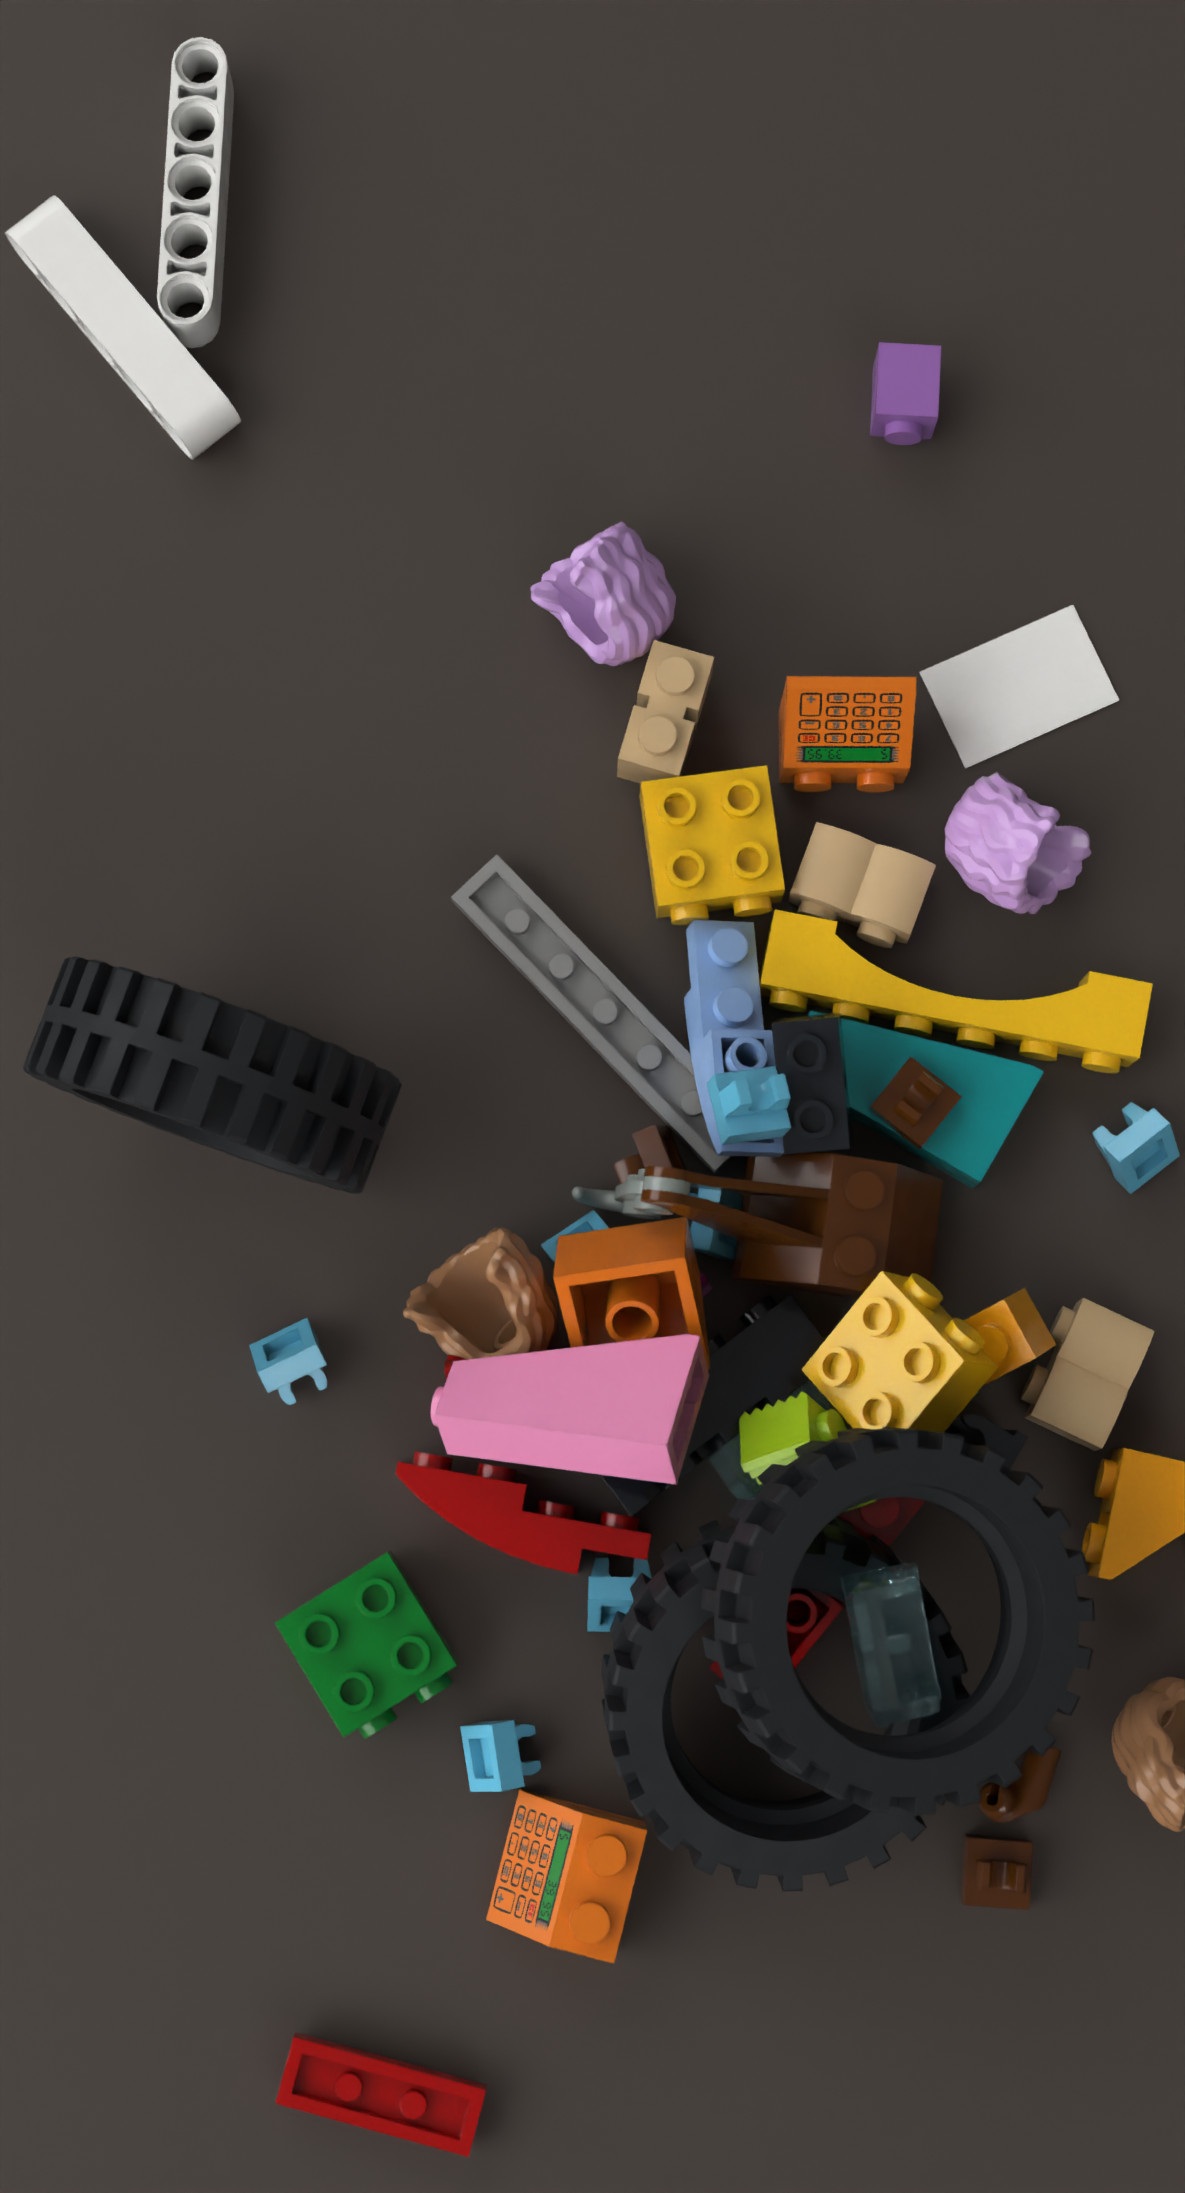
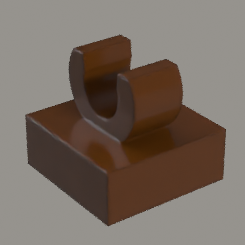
M910 1056L868 1110L919 1150L962 1096Z
M658 1124L633 1133L632 1136L639 1153L613 1164L620 1184L627 1181V1175H638V1170L645 1169L646 1166H661L687 1171L670 1127Z
M964 1835L960 1902L963 1905L1030 1910L1033 1842L1026 1839Z

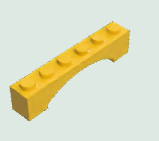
M774 910L759 980L760 994L770 997L769 1005L786 1011L805 1012L807 1004L832 1009V1013H841V1018L864 1024L869 1023L870 1017L895 1021L894 1030L914 1036L929 1037L932 1034V1029L956 1033L957 1043L974 1048L993 1049L995 1041L1020 1046L1019 1055L1041 1061H1056L1057 1055L1063 1054L1083 1058L1081 1064L1083 1068L1102 1073H1119L1120 1066L1129 1067L1140 1058L1153 983L1089 971L1079 982L1077 988L1046 997L1000 1001L953 996L909 983L870 963L835 934L838 921Z

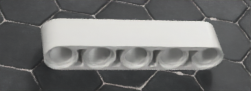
M203 37L191 38L183 42L174 52L172 59L157 301L162 319L184 347L197 348L208 344L217 335L220 326L234 88L226 54L215 41ZM210 72L216 74L213 79L205 83L191 81L194 76L200 73ZM206 129L212 131V134L203 141L195 142L187 139L196 130ZM194 187L209 189L208 193L200 199L189 200L183 197L188 190ZM198 244L206 247L205 251L196 258L186 259L179 256L181 251L189 245ZM194 302L203 306L199 313L193 317L182 318L175 315L179 307L186 303Z
M51 196L5 232L9 242L28 268L190 459L194 460L241 423L239 414L221 389L57 196Z

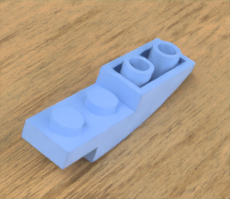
M692 920L686 929L691 989L684 997L694 1077L710 1138L719 1156L781 1157L784 1153L783 1137L722 1145L706 1084L714 1074L776 1066L772 1030H764L754 922Z

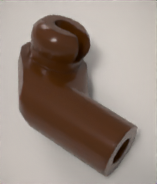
M1050 1747L1044 1756L1027 1751L1021 1768L1023 1776L1006 1788L993 1782H989L982 1787L979 1792L981 1801L978 1802L981 1811L994 1822L1009 1823L1040 1810L1046 1803L1062 1751Z

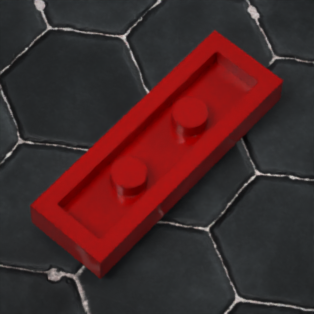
M295 2032L275 2104L469 2157L487 2085Z

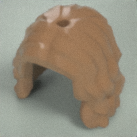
M502 1227L490 1230L486 1236L479 1237L476 1242L466 1245L459 1253L452 1254L440 1268L434 1269L428 1276L426 1284L411 1290L410 1298L407 1300V1308L404 1309L403 1315L404 1318L413 1320L421 1333L435 1337L438 1345L447 1355L458 1356L468 1360L546 1351L557 1330L558 1304L553 1289L546 1280L545 1270L540 1260L530 1253L521 1237Z
M1164 1677L1150 1682L1140 1693L1132 1695L1127 1700L1113 1726L1111 1743L1117 1766L1127 1776L1130 1790L1146 1803L1157 1823L1174 1832H1181L1185 1829V1680L1175 1677Z

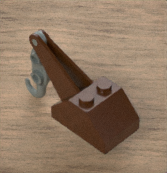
M807 1152L785 1155L783 1153L781 1157L748 1156L745 1180L707 1176L669 1167L646 1166L645 1169L638 1170V1175H627V1181L616 1186L615 1191L576 1186L572 1190V1197L579 1203L620 1212L626 1216L642 1219L660 1220L661 1215H673L674 1212L737 1239L732 1280L859 1299L881 1271L910 1277L912 1273H915L931 1283L943 1179L897 1163L831 1153ZM690 1187L743 1193L741 1211L707 1199L689 1196Z

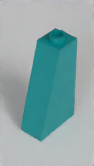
M810 1011L808 1016L821 1015L823 1013ZM841 1018L851 1119L973 1189L985 1176L1044 1071L1030 1064ZM910 1056L962 1096L919 1150L868 1110Z

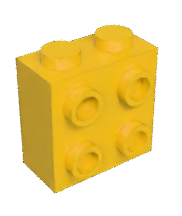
M767 765L642 781L640 783L639 797L656 919L671 917L673 925H688L692 920H708V912L733 908L735 916L749 917L772 911L771 903L782 901L785 885Z
M881 1271L801 1370L853 1429L893 1427L945 1432L998 1366L981 1349L985 1344L982 1336L965 1321L959 1318H952L940 1305L943 1296L932 1283L915 1273H912L910 1277Z

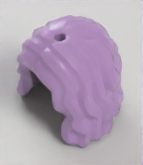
M622 521L594 535L592 539L584 544L577 546L572 551L570 558L554 562L550 569L542 575L541 581L530 588L532 592L531 600L553 614L562 623L568 636L579 644L588 656L598 664L618 666L643 656L650 650L653 640L658 641L674 619L676 595L665 577L663 564L644 548L640 536Z
M998 772L989 777L982 776L964 792L961 799L954 806L944 829L946 836L945 855L961 875L965 884L971 890L983 894L991 903L1018 914H1024L1027 911L1030 914H1036L1042 905H1048L1054 901L1058 891L1070 888L1075 884L1076 876L1082 871V860L1091 855L1089 848L1090 837L1085 830L1079 827L1056 826V822L1060 818L1057 809L1040 805L1027 798V794L1023 789L1008 781Z

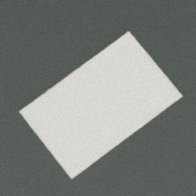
M1074 605L919 672L965 769L1120 701Z

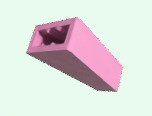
M684 1334L453 1361L444 1387L439 1386L433 1395L431 1421L434 1426H438L447 1454L677 1485L709 1378L701 1338L698 1335Z

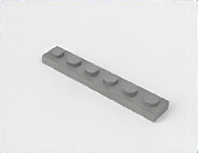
M496 854L451 896L452 902L696 1156L715 1173L731 1156L717 1155L710 1138L697 1092L691 1054Z

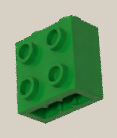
M392 1551L381 1555L275 1622L276 1627L343 1738L358 1729L362 1737L366 1739L398 1718L392 1707L413 1693L420 1704L454 1683L448 1671L460 1663Z

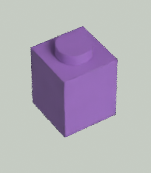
M879 342L873 364L870 436L885 437L887 442L896 445H913L919 443L922 439L932 438L939 413L941 346Z

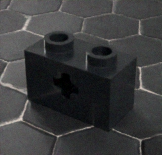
M841 1013L776 1019L771 1023L777 1074L785 1073L791 1097L787 1107L791 1129L783 1136L784 1155L850 1149L853 1143Z

